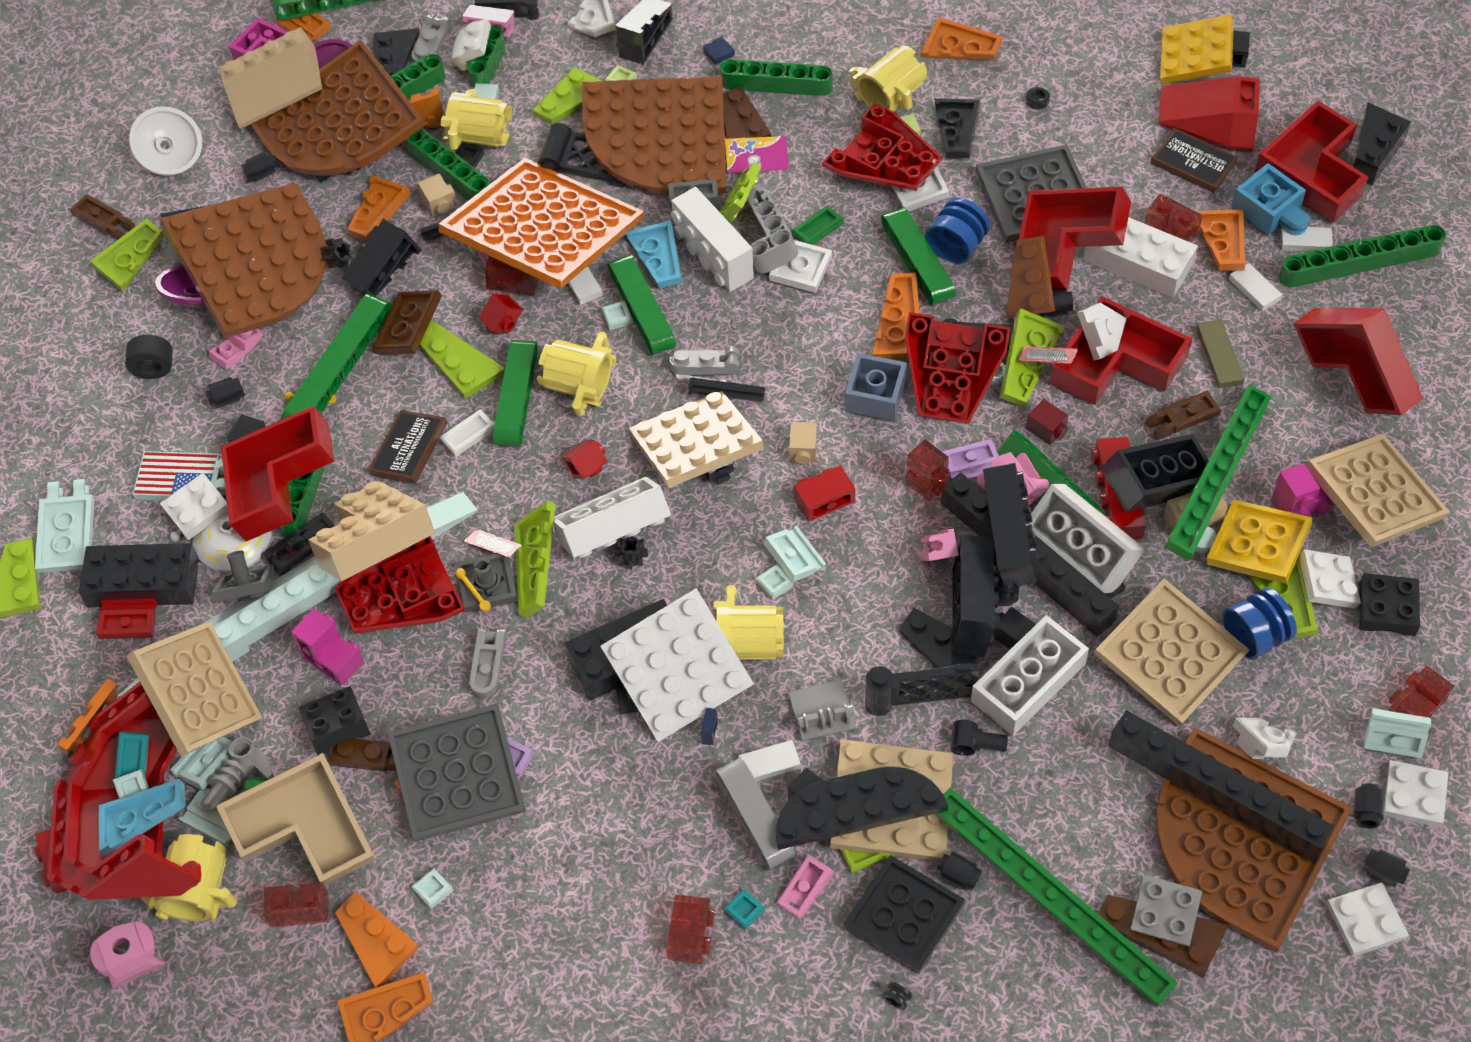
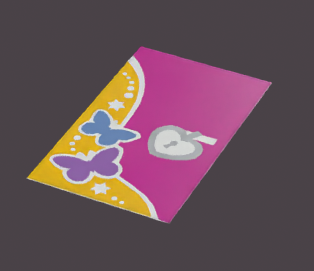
M786 136L725 139L728 173L743 172L752 162L761 166L760 171L789 169Z

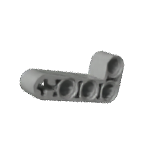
M764 187L753 188L747 200L765 237L750 245L753 248V265L757 272L767 273L794 260L798 255V249L790 230L767 189Z
M738 758L714 771L711 776L714 786L720 788L722 798L727 797L766 868L771 870L794 857L795 854L792 847L778 850L776 841L778 820L744 760Z

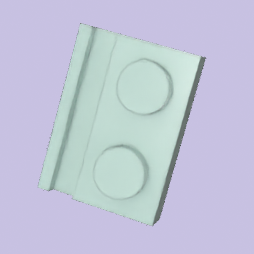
M797 526L793 527L790 531L786 529L767 536L763 544L792 582L813 575L815 571H822L825 568L826 563Z
M1372 708V715L1369 719L1364 738V749L1422 758L1428 738V731L1431 727V719Z
M222 737L182 756L170 769L174 777H179L184 782L204 790L208 786L211 777L217 775V771L223 767L224 761L231 760L228 747L232 741Z
M200 789L186 808V813L180 816L179 821L187 827L228 847L232 838L218 809L208 813L201 807V802L210 789Z

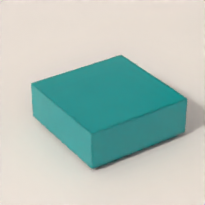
M745 889L724 908V912L745 931L765 911V906Z

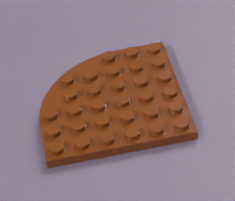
M359 40L319 69L322 84L321 90L250 124L267 149L281 164L299 173L325 176L349 172L378 160L424 127L426 122L363 41Z
M722 76L582 81V119L585 140L594 154L595 160L611 176L631 187L639 186L648 189V192L669 195L668 184L716 179L718 193H727Z
M296 183L161 218L160 225L224 338L271 325L293 315L305 302L308 303L321 284L326 260H321L320 248L326 246L325 237L316 216Z
M1194 727L1185 743L1335 826L1326 845L1314 863L1167 779L1163 783L1157 804L1156 831L1162 857L1175 882L1201 890L1202 895L1199 908L1220 923L1228 924L1229 928L1277 953L1345 824L1352 807L1258 759H1252L1247 753Z

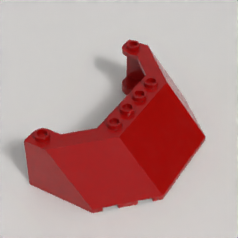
M139 681L93 717L88 726L93 729L84 745L78 744L69 760V763L73 764L65 780L59 778L54 787L47 879L88 900L181 896L201 882L202 872L199 863L191 860L180 866L163 857V821L143 834L136 835L105 857L99 851V806L119 799L117 790L114 789L113 780L116 774L120 731L150 733L146 781L149 789L164 784V773L177 751L176 746Z

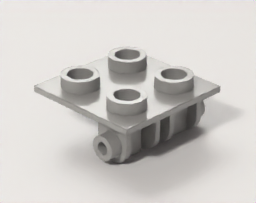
M842 679L788 692L802 741L856 729L853 718L854 709L852 705H849Z
M1144 875L1131 930L1190 947L1202 891Z

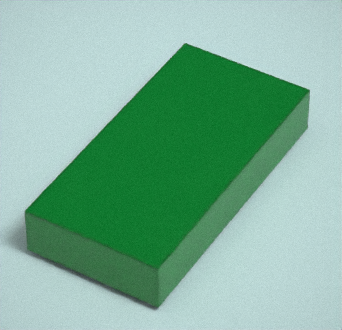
M827 205L794 228L792 236L799 242L814 245L843 225L844 219Z

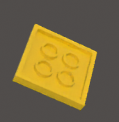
M1232 14L1163 27L1160 70L1162 84L1232 72L1234 23Z
M1233 499L1207 556V565L1287 584L1312 526V517Z

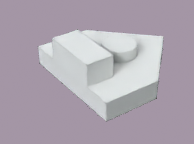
M584 0L579 7L580 11L568 23L571 30L593 37L616 29L615 18L608 0Z
M1102 303L1094 304L1077 312L1094 360L1101 359L1118 350L1126 321L1125 317Z
M1238 717L1235 718L1233 727L1240 733L1236 744L1252 759L1287 757L1296 736L1295 732L1285 729L1283 733L1277 728L1268 726L1269 722L1260 718Z

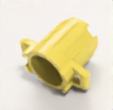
M903 45L899 48L896 47L870 68L854 67L850 70L853 86L857 87L858 90L854 95L858 101L861 102L863 100L868 107L877 103L893 112L898 108L910 109L913 107L911 94L924 84L923 81L927 78L925 63L922 62L920 64L914 57L916 52L910 47Z
M469 89L465 94L453 93L448 101L446 114L441 118V126L445 127L446 137H442L443 142L449 143V148L452 150L458 149L461 143L497 148L505 146L510 134L505 132L507 122H512L511 106L502 100L477 97L476 90Z
M605 332L597 334L592 348L558 339L556 341L550 340L552 346L546 344L539 359L538 365L543 366V377L537 376L538 384L553 391L575 396L572 407L577 416H583L588 404L600 406L602 403L600 399L608 385L611 368L616 364V356L610 354L614 349L608 348L610 343Z
M734 585L727 586V601H714L715 616H717V623L739 660H776V658H784L783 607L735 606V599L737 598L736 587Z
M179 835L178 841L173 839L172 844L169 845L166 859L180 866L191 860L199 863L202 872L201 882L181 896L143 897L140 899L148 905V909H153L154 906L157 910L155 916L162 920H168V917L196 922L211 919L210 922L216 921L219 908H232L237 904V899L228 889H219L226 863V848L218 841H216L215 846L202 842L203 836Z

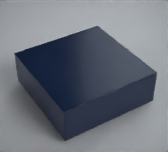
M723 36L703 45L704 53L715 65L735 56V50Z
M706 707L701 729V741L704 745H713L718 725L716 709Z

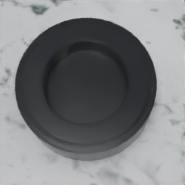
M1033 87L1028 90L1026 103L1029 107L1042 109L1049 104L1050 94L1045 88Z

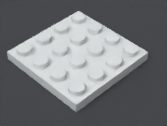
M697 588L601 645L602 650L658 742L704 715L706 707L714 709L754 685Z

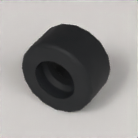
M146 334L133 337L127 343L125 366L132 375L139 378L158 379L164 377L171 371L172 346L166 339L157 335Z

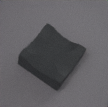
M1363 573L1359 583L1361 601L1359 630L1391 631L1402 635L1416 636L1420 628L1419 579Z
M351 686L298 707L317 756L327 753L332 747L345 740L364 738L371 735Z

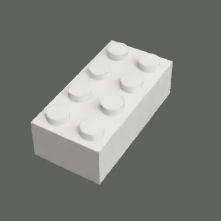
M697 187L672 200L671 216L674 223L675 237L678 240L682 239L686 243L690 254L696 255L700 259L703 268L713 273L719 286H724L731 292L754 279L753 248Z
M1128 218L1123 245L1085 247L1083 260L1173 298L1194 264L1198 246Z
M644 477L554 516L553 526L561 546L572 557L583 558L590 555L595 548L611 546L617 542L616 539L625 535L626 537L634 536L643 527L648 525L656 526L665 521L664 518L671 516L661 486Z
M1051 484L1032 512L1033 522L1031 523L1035 535L1104 593H1112L1120 586L1146 550L1066 484Z
M1046 615L973 685L971 702L1014 736L1086 664L1089 648Z

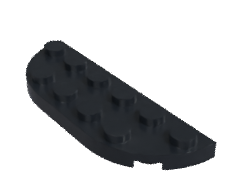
M880 767L815 782L799 790L784 805L776 826L778 850L948 811V804L940 789L929 778L919 772L903 767Z

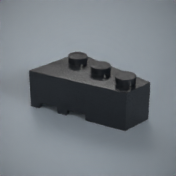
M642 0L615 25L617 35L616 47L618 48L619 58L641 65L645 64L673 20L672 3L662 0Z
M1367 102L1362 118L1352 167L1367 175L1366 183L1373 186L1404 143L1411 121Z
M383 218L380 224L374 228L368 241L359 249L356 258L347 266L341 278L351 288L364 296L368 293L377 296L392 281L390 276L398 268L403 270L408 265L405 261L413 253L418 255L422 249L406 231Z

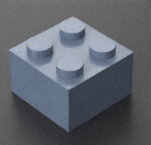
M857 353L845 392V411L895 421L906 383L907 363Z

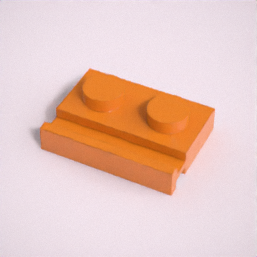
M317 13L287 20L275 19L277 26L288 32L301 27L311 41L318 40L331 30L330 22Z

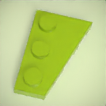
M574 67L533 109V115L551 125L574 113L575 109L582 106V81L602 80Z
M752 162L742 172L719 211L730 223L734 221L739 211L743 208L751 188L759 179L757 175L761 166L755 162Z
M146 218L90 260L91 265L124 292L164 238V235L158 227Z
M32 538L5 544L0 561V618L41 609L38 573L35 570V543Z
M1299 559L1294 565L1287 584L1249 575L1258 591L1265 587L1271 588L1286 601L1296 621L1297 633L1292 639L1318 635L1312 603L1308 601Z

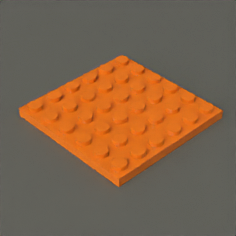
M524 158L440 222L439 232L561 289L643 219V211L551 169L541 168V165Z

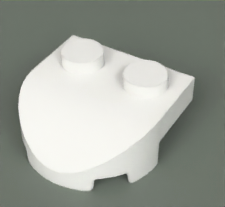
M486 18L471 22L458 33L450 61L460 70H467L469 60L485 54L491 27Z

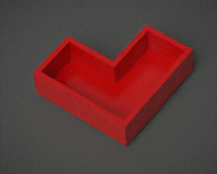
M1318 100L1259 153L1254 172L1256 173L1266 164H1270L1306 190L1302 204L1332 223L1363 195L1368 179L1367 175L1338 158L1351 145L1357 124Z
M1122 186L1028 191L1018 240L1044 236L1052 290L1065 289V291H1068L1076 247L1121 246L1124 244L1131 200Z
M1101 296L1096 304L1102 303L1126 318L1118 350L1101 359L1094 360L1082 325H1080L1065 347L1077 349L1072 363H1054L1052 366L1050 384L1093 405H1096L1119 370L1165 392L1188 358L1193 338Z
M1314 308L1293 323L1313 367L1347 369L1365 412L1403 415L1423 400L1419 385L1415 381L1410 364L1403 353L1400 340L1394 332L1390 317L1386 313L1385 308Z
M314 406L221 446L230 526L247 542L293 522L288 482L335 462L329 424Z

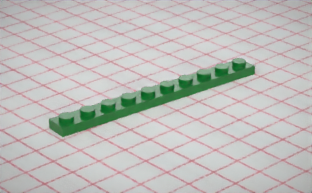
M1248 384L1164 546L1166 549L1187 561L1192 557L1271 399L1270 395Z
M950 787L943 794L948 804V811L936 813L935 815L1158 1008L1177 986L1178 982Z

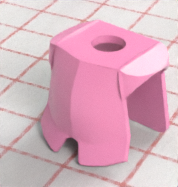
M1009 452L992 460L991 464L993 467L1015 463L1018 472L1023 471L1030 507L1048 490V480L1038 475L1025 453H1020L1015 458ZM981 472L977 486L986 493L984 475Z
M134 921L115 925L92 943L90 949L91 961L98 972L109 977L112 989L165 965V961L154 956L153 930H150L142 922ZM126 941L130 942V947L126 953L121 955L114 953L113 948Z

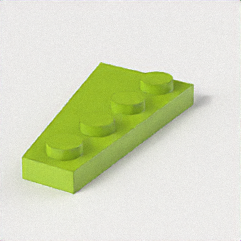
M1021 308L1016 312L999 398L1019 406H1024L1027 403L1047 362L1020 361V356L1026 346L1055 348L1057 339L1065 326Z
M430 321L419 347L464 399L504 375L505 367L436 322Z
M546 501L514 524L515 543L521 545L515 551L519 616L529 618L545 607L556 505L550 501Z

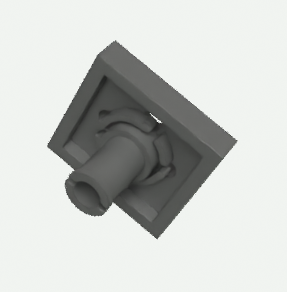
M244 551L231 552L227 554V559L232 573L222 575L211 594L214 603L223 601L224 604L233 603L239 600V597L249 596L250 598H257L263 596L276 575L274 566L268 565L248 570Z
M496 553L455 562L456 570L460 568L465 570V576L483 600L489 601L491 607L518 601L509 557ZM458 579L465 613L480 610V603L462 579Z

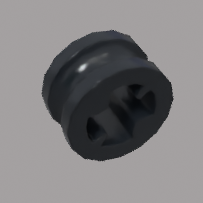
M889 982L887 985L889 990L883 992L882 998L897 1009L905 1010L907 1007L906 1001L912 999V993L896 982Z

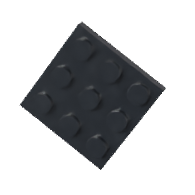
M890 855L844 922L843 928L917 974H920L965 905L966 899Z

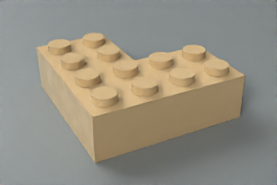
M380 481L370 482L365 485V489L344 495L340 501L334 503L340 524L332 528L322 529L316 533V536L308 539L319 568L338 580L343 581L435 534L426 505Z
M323 753L216 806L244 863L297 836L322 887L375 861V857Z

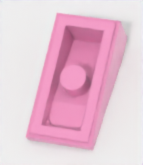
M808 854L780 896L777 904L801 919L835 872ZM789 900L794 904L798 905L800 908L792 907L789 904Z

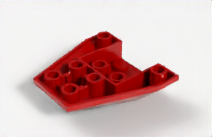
M1231 75L1161 86L1158 125L1172 130L1176 128L1198 139L1227 149L1253 151L1259 114L1260 78Z
M874 103L862 116L861 131L844 151L834 148L822 162V166L841 176L917 191L942 161V156L895 112Z
M909 312L905 342L918 416L969 424L1006 355L1010 327L985 324L984 328L934 321V316Z
M431 536L343 580L335 587L355 634L437 623L465 611Z

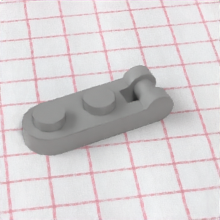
M434 15L426 16L425 25L412 51L413 63L428 54L439 53L451 26L450 18L442 17L438 19Z
M733 346L728 347L726 350H678L670 355L669 366L673 373L680 375H733L739 372L740 364L738 360L740 358V351Z
M478 628L470 674V687L473 694L477 697L488 698L497 691L507 639L506 629L488 631V628ZM487 642H495V644L490 645Z

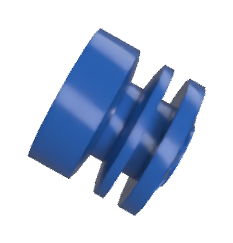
M956 197L949 199L927 229L925 239L934 253L940 258L954 264L966 263L989 232L990 221L982 208L974 202Z
M1268 587L1248 596L1246 601L1241 600L1224 609L1222 614L1225 630L1249 649V652L1244 657L1250 660H1254L1271 651L1273 646L1277 647L1291 640L1297 633L1296 621L1288 604L1280 594Z

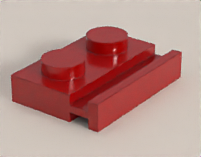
M155 598L101 600L102 609L99 612L96 631L99 639L153 638L156 618L155 609L158 604Z

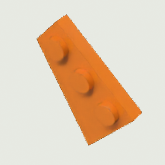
M938 17L921 52V57L994 60L1003 42V36Z
M372 175L369 180L370 187L364 191L362 196V205L356 209L348 227L350 236L367 242L374 228L380 224L382 219L384 218L388 221L411 195L409 187Z
M1243 210L1193 211L1195 222L1219 271L1245 270Z
M109 678L106 679L86 706L84 716L80 715L72 724L68 732L70 734L67 739L62 737L58 742V749L61 753L69 757L72 751L76 750L79 743L84 745L86 739L83 736L89 729L88 726L93 717L101 712L105 705L109 706L119 695L116 692L117 683Z
M357 892L335 912L375 988L383 986L419 949L418 944Z
M425 972L337 1000L348 1042H380L434 1003Z

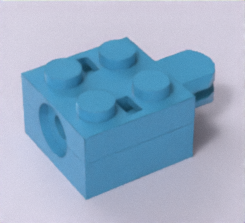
M1266 164L1235 190L1231 209L1243 210L1244 218L1268 236L1279 226H1282L1295 236L1301 235L1307 230L1310 216L1301 210L1306 190L1270 164Z

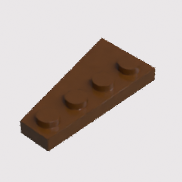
M1107 895L1098 915L1126 939L1204 978L1229 927L1228 924L1196 917L1190 947L1132 931L1131 926L1137 902Z

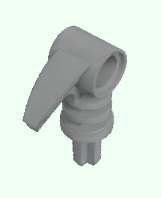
M241 737L230 743L228 752L231 760H225L222 764L223 767L217 771V775L211 777L209 784L212 788L201 802V807L206 812L212 813L216 811V806L221 804L225 797H233L237 791L236 787L240 785L241 780L244 779L246 774H250L257 769L267 780L274 777L268 759L261 750L254 746L251 739Z

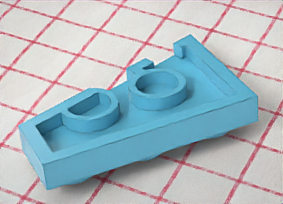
M672 221L630 230L625 234L659 289L683 283Z
M180 778L100 805L99 851L104 857L109 855L136 835L143 834L185 808V785Z

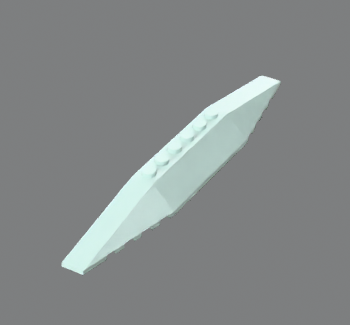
M464 492L427 506L435 530V534L431 535V538L434 539L478 512ZM314 556L272 581L269 589L263 596L257 598L247 596L206 622H211L233 662L250 651L249 645L336 593L335 587L342 581L320 569ZM137 678L132 684H130L125 690H123L117 696L116 699H118L121 695H123L130 688L136 685L140 680Z

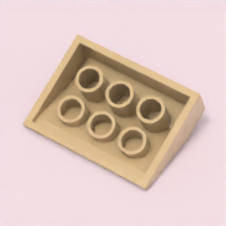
M301 27L287 32L284 36L274 41L267 42L258 49L248 51L245 55L233 61H228L220 67L222 83L240 129L322 89L315 46Z

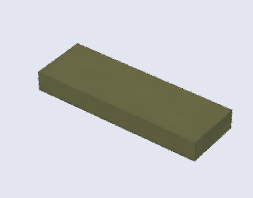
M1222 319L1197 323L1196 329L1218 389L1243 385L1245 379Z

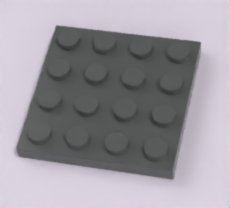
M1067 144L976 164V173L1005 242L1019 239L1028 191L1087 188Z
M498 703L387 732L414 842L526 812Z

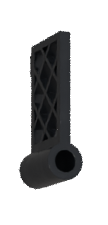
M563 123L551 125L537 163L541 165V168L551 169L557 173L564 171L610 182L612 186L621 188L627 185L611 176L604 169L600 171L592 169L591 166L598 162L595 158L586 161L583 157V154L591 151L590 148L586 146L578 150L575 146L576 140L586 142L584 133L572 131L569 126ZM576 157L582 162L577 166L568 164L569 160Z
M966 663L952 667L892 673L883 666L873 667L866 675V710L874 716H883L890 712L892 706L971 697L973 685L978 680V665Z

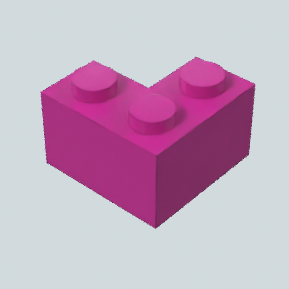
M256 18L229 46L233 60L245 55L248 51L264 46L269 41H274L284 36L288 31L260 18Z
M1304 463L1280 472L1271 498L1276 509L1308 517L1317 513L1326 514L1333 509L1334 502L1316 482Z
M313 609L291 633L301 657L342 686L364 663L360 654L361 649L353 641L349 640L346 642L341 638L340 633L335 627L336 621L329 614H321Z

